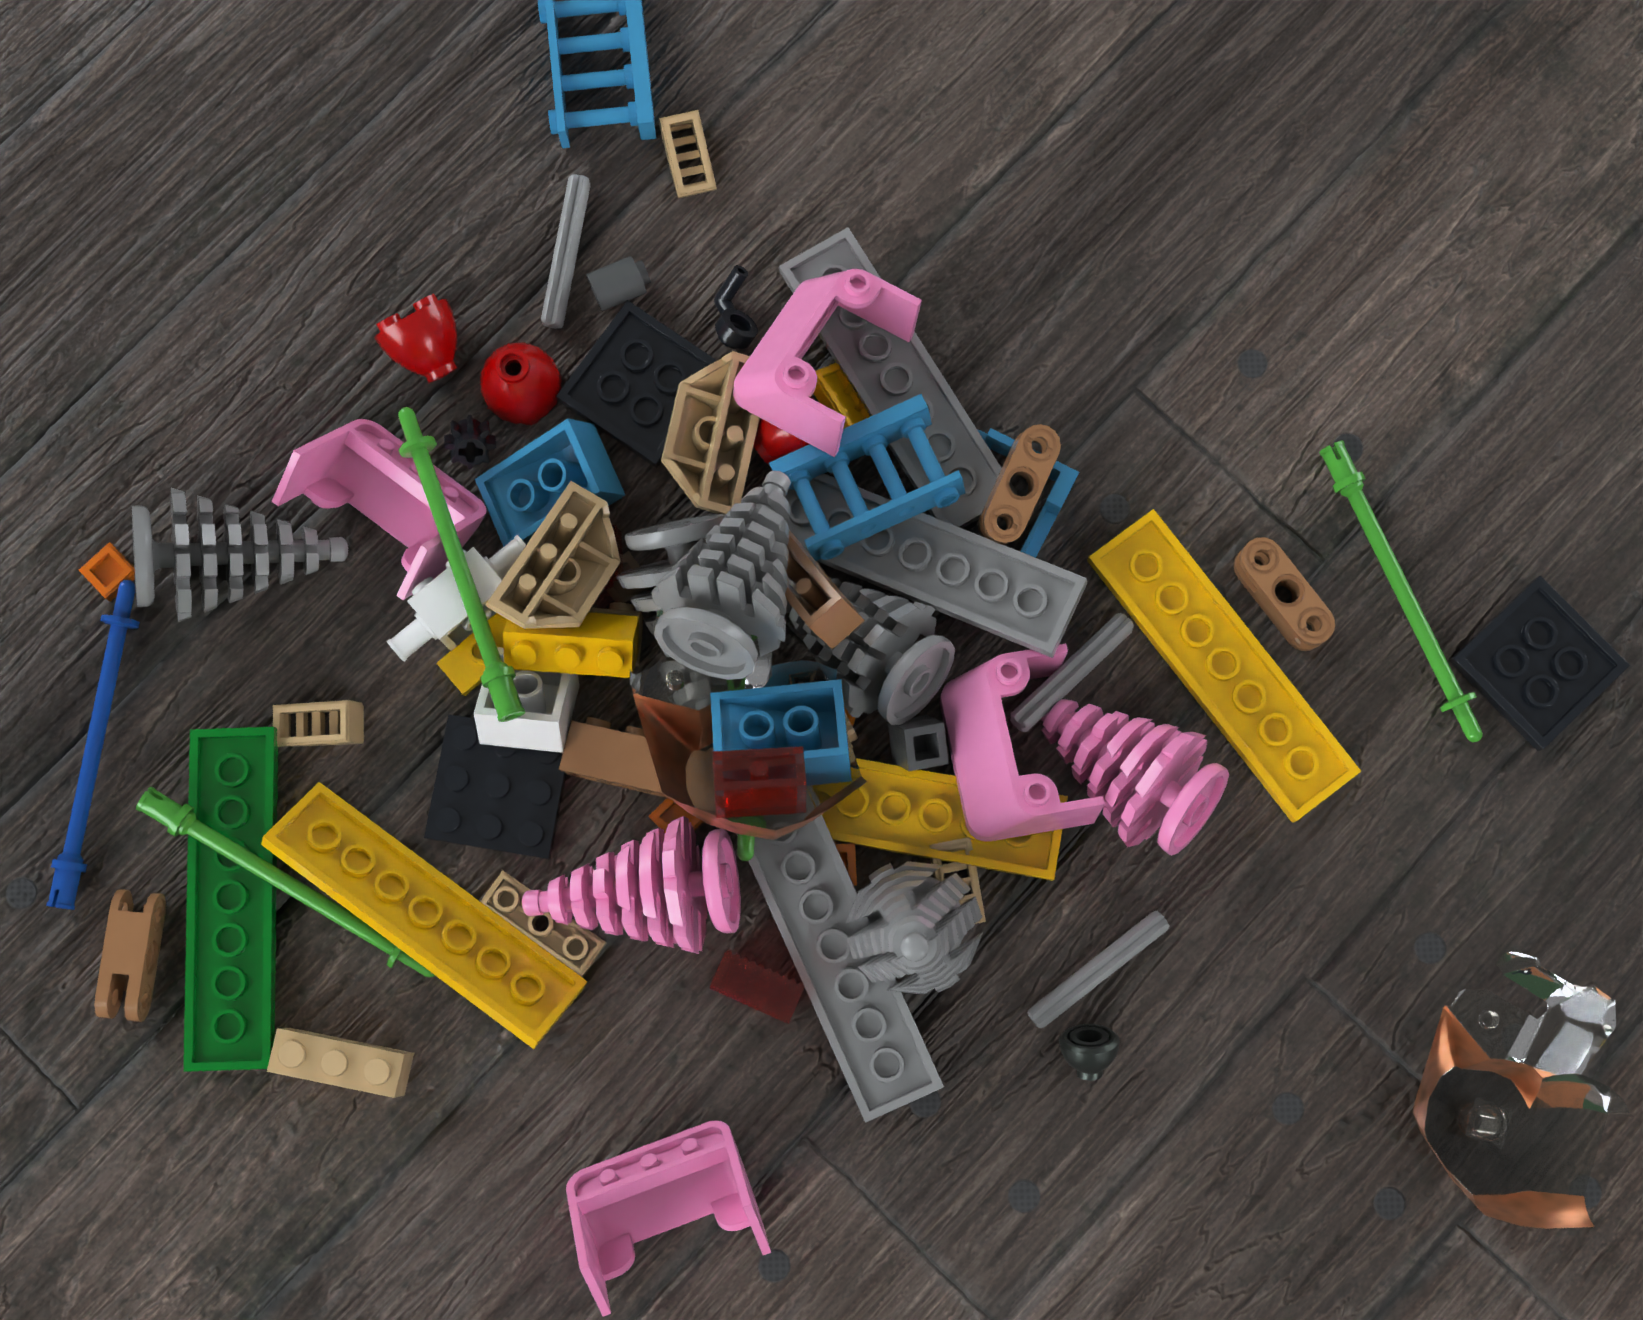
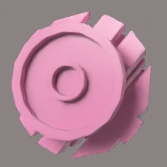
M1068 699L1058 701L1040 719L1043 721L1044 726L1041 731L1050 744L1058 741L1059 746L1056 749L1066 764L1069 762L1075 763L1071 766L1072 774L1080 785L1086 779L1090 782L1087 785V795L1090 798L1103 796L1105 805L1102 814L1112 827L1119 826L1118 834L1127 847L1139 845L1144 839L1150 838L1160 827L1158 834L1159 846L1171 856L1179 853L1192 841L1209 819L1222 797L1229 778L1228 770L1218 763L1208 764L1198 771L1203 760L1201 755L1206 751L1207 740L1203 739L1206 735L1196 732L1181 733V731L1177 730L1179 727L1168 724L1155 727V723L1150 722L1153 719L1137 717L1129 722V715L1115 711L1113 714L1107 713L1104 715L1101 707L1087 704L1078 712H1075L1079 707L1076 701Z
M682 816L668 824L665 834L661 828L654 829L646 833L640 845L639 841L632 840L621 845V851L615 856L614 852H608L597 857L596 870H593L592 866L590 867V863L571 872L570 883L568 877L565 878L564 874L549 881L547 891L540 889L526 891L522 897V908L528 916H538L550 912L555 922L566 925L572 922L574 914L577 925H580V928L589 930L598 927L599 921L605 933L616 936L623 935L624 926L630 939L648 941V936H650L658 945L674 948V944H678L681 950L699 954V951L703 949L706 934L707 908L714 927L720 932L735 933L739 927L741 896L733 844L726 830H712L704 840L701 860L699 845L696 846V833L691 822L689 823L688 818Z

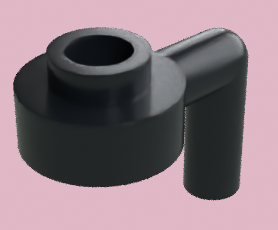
M740 265L734 266L714 298V303L721 315L715 323V330L720 341L732 349L748 348L758 334V327L752 318L744 312L735 309L732 303V299L748 276V271Z

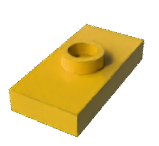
M838 363L816 370L817 383L813 394L819 403L846 417L844 428L871 417Z
M498 613L488 619V623L496 646L504 648L503 631L508 619ZM474 633L470 634L456 648L436 663L464 696L481 683L480 677L486 668Z

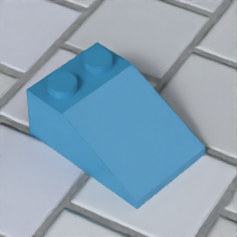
M569 418L475 479L503 547L513 540L516 535L527 544L570 481L608 502V506L625 496L595 425Z
M841 679L710 693L716 773L806 786L852 781Z

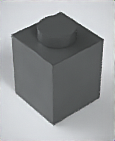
M929 715L915 716L901 725H891L888 723L893 763L907 771L949 764L944 722Z

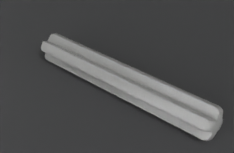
M572 174L568 177L541 315L543 326L548 328L561 329L564 325L590 191L589 178L583 175Z
M1117 613L1011 713V723L1019 731L1028 732L1058 701L1067 695L1132 633V628L1134 627L1132 620L1123 613Z
M1151 912L1028 1009L1027 1013L1030 1019L1038 1028L1046 1027L1165 933L1170 927L1167 920L1160 912Z

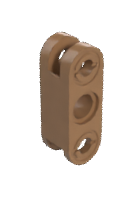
M1042 424L1033 425L1019 434L1013 442L979 517L978 528L982 537L1006 545L1018 539L1024 532L1061 448L1059 436L1049 426ZM1032 442L1040 446V454L1032 449ZM1013 475H1019L1026 479L1028 492L1025 496H1017L1010 489L1009 483ZM998 517L1006 521L1007 526L1005 530H1002L997 525Z
M1265 537L1249 541L1236 555L1233 563L1237 578L1292 647L1301 651H1311L1319 647L1333 635L1335 619L1331 611L1276 542ZM1255 559L1260 560L1262 565L1255 563ZM1276 586L1286 587L1291 592V603L1281 602L1275 594ZM1306 623L1312 626L1313 631L1307 629Z
M119 889L115 892L109 909L94 1005L97 1017L113 1019L121 1006L123 991H126L124 1007L126 1019L135 1022H143L146 1019L152 1002L166 914V900L162 893L150 894L146 904H144L143 913L133 912L134 904L129 890Z

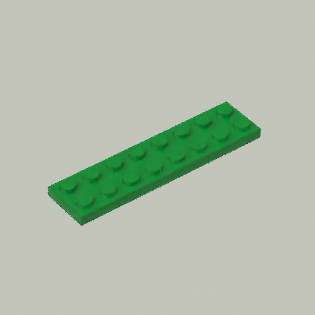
M277 728L190 729L188 804L194 807L197 820L277 867V856L261 845L262 837L277 823ZM189 835L183 1072L267 1069L275 1039L277 888Z

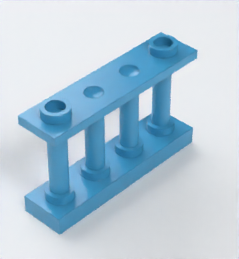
M538 0L541 24L547 23L555 109L548 110L551 134L559 135L562 148H570L568 129L629 122L631 126H638L641 140L657 139L642 0ZM619 12V16H627L628 27L620 28V32L559 38L558 18ZM623 48V52H630L631 64L624 65V69L563 75L561 59L563 54ZM626 85L627 89H634L635 101L628 102V106L567 112L566 91Z
M922 394L844 428L839 451L835 457L809 444L769 462L772 471H781L789 477L791 481L789 489L795 490L815 533L814 536L804 540L810 555L815 561L835 558L844 551V548L936 506L938 508L950 506L959 499L960 495L966 493L959 470L945 476L924 433L926 427L932 425V421ZM903 437L909 438L930 482L909 493L906 492L886 450L888 444ZM864 455L872 457L891 497V501L872 510H868L848 467L850 461ZM826 472L834 474L853 515L852 519L830 528L810 484L813 478Z

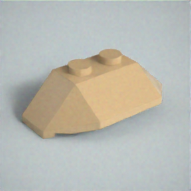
M735 351L728 353L718 361L706 366L679 383L661 462L696 508L716 514H723V516L731 510L735 503H741L760 418L741 408L734 399L735 378L750 357Z
M570 481L489 598L486 607L524 629L579 627L621 562L614 530L609 518L608 502Z

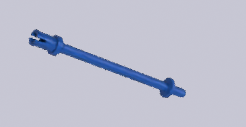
M131 580L120 582L113 615H101L100 621L110 625L64 850L58 855L57 860L52 859L51 867L55 868L46 906L75 910L74 905L81 872L86 873L87 864H83L84 859L81 856V850L127 629H137L140 624L139 621L130 619L136 586Z

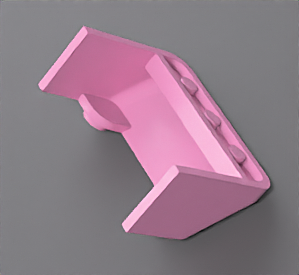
M850 269L805 280L797 287L737 374L733 389L736 403L750 413L835 457L839 451L846 417L810 398L816 388L817 374L814 368L809 363L803 361L802 358L837 306L910 342L914 334L922 300L862 269Z
M357 419L293 450L272 502L280 506L304 494L316 506L325 509L337 508L346 503L352 505L408 547L401 559L407 575L396 595L400 599L405 600L412 595L413 589L428 577L434 579L446 569L445 564L448 558L413 458L401 457L399 453V448L404 442L376 422L367 419ZM433 465L458 538L463 547L480 526L487 511L486 506L477 496Z
M1066 643L1059 644L1053 658L1031 649L1000 654L949 681L942 690L940 708L966 827L969 833L980 841L990 842L1094 824L1105 805L1103 796L1060 803L1057 787L1050 778L1035 773L1019 776L1001 698L1021 693L1026 688L1030 679L1051 676L1063 665L1068 652Z
M722 1121L703 1123L586 1167L576 1172L567 1182L566 1194L579 1268L603 1317L611 1314L605 1281L618 1277L630 1269L635 1260L633 1244L714 1213L718 1225L724 1230L738 1231L751 1226L762 1255L771 1253L759 1208L729 1126Z

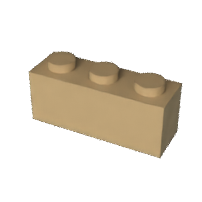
M277 1028L267 1072L396 1098L405 1096L414 1053L294 1028Z

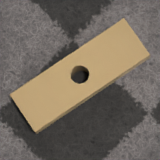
M502 870L480 902L583 978L607 942L590 930L580 928V925H577L573 918L572 922L566 925L555 922L550 912L538 916L526 915L522 908V897L526 891L531 889ZM546 916L549 920V926L545 931L539 932L535 927V922L539 917Z

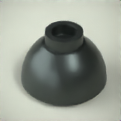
M1075 1025L1068 1028L1059 1037L1060 1049L1064 1059L1071 1067L1077 1070V1076L1083 1080L1093 1081L1100 1079L1103 1076V1070L1111 1065L1119 1050V1036L1113 1030L1103 1025Z

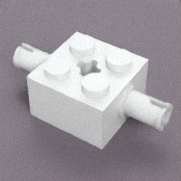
M518 535L489 559L486 556L483 558L474 547L468 552L463 550L487 620L496 614L495 611L486 607L487 601L526 546ZM449 561L445 564L447 569L436 578L428 577L413 589L412 594L414 596L407 602L416 611V614H414L416 619L392 639L386 641L404 662L431 638L439 639L452 651L473 633Z

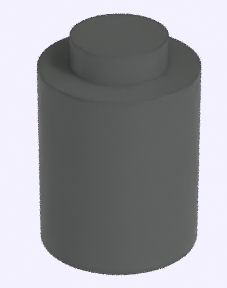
M632 256L586 274L602 312L623 304L627 300L630 301L646 294L645 285L651 283L643 261L634 262Z

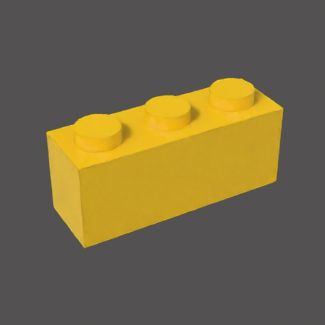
M589 612L579 627L524 629L507 620L503 631L504 663L512 666L514 670L632 678L638 656L639 616Z

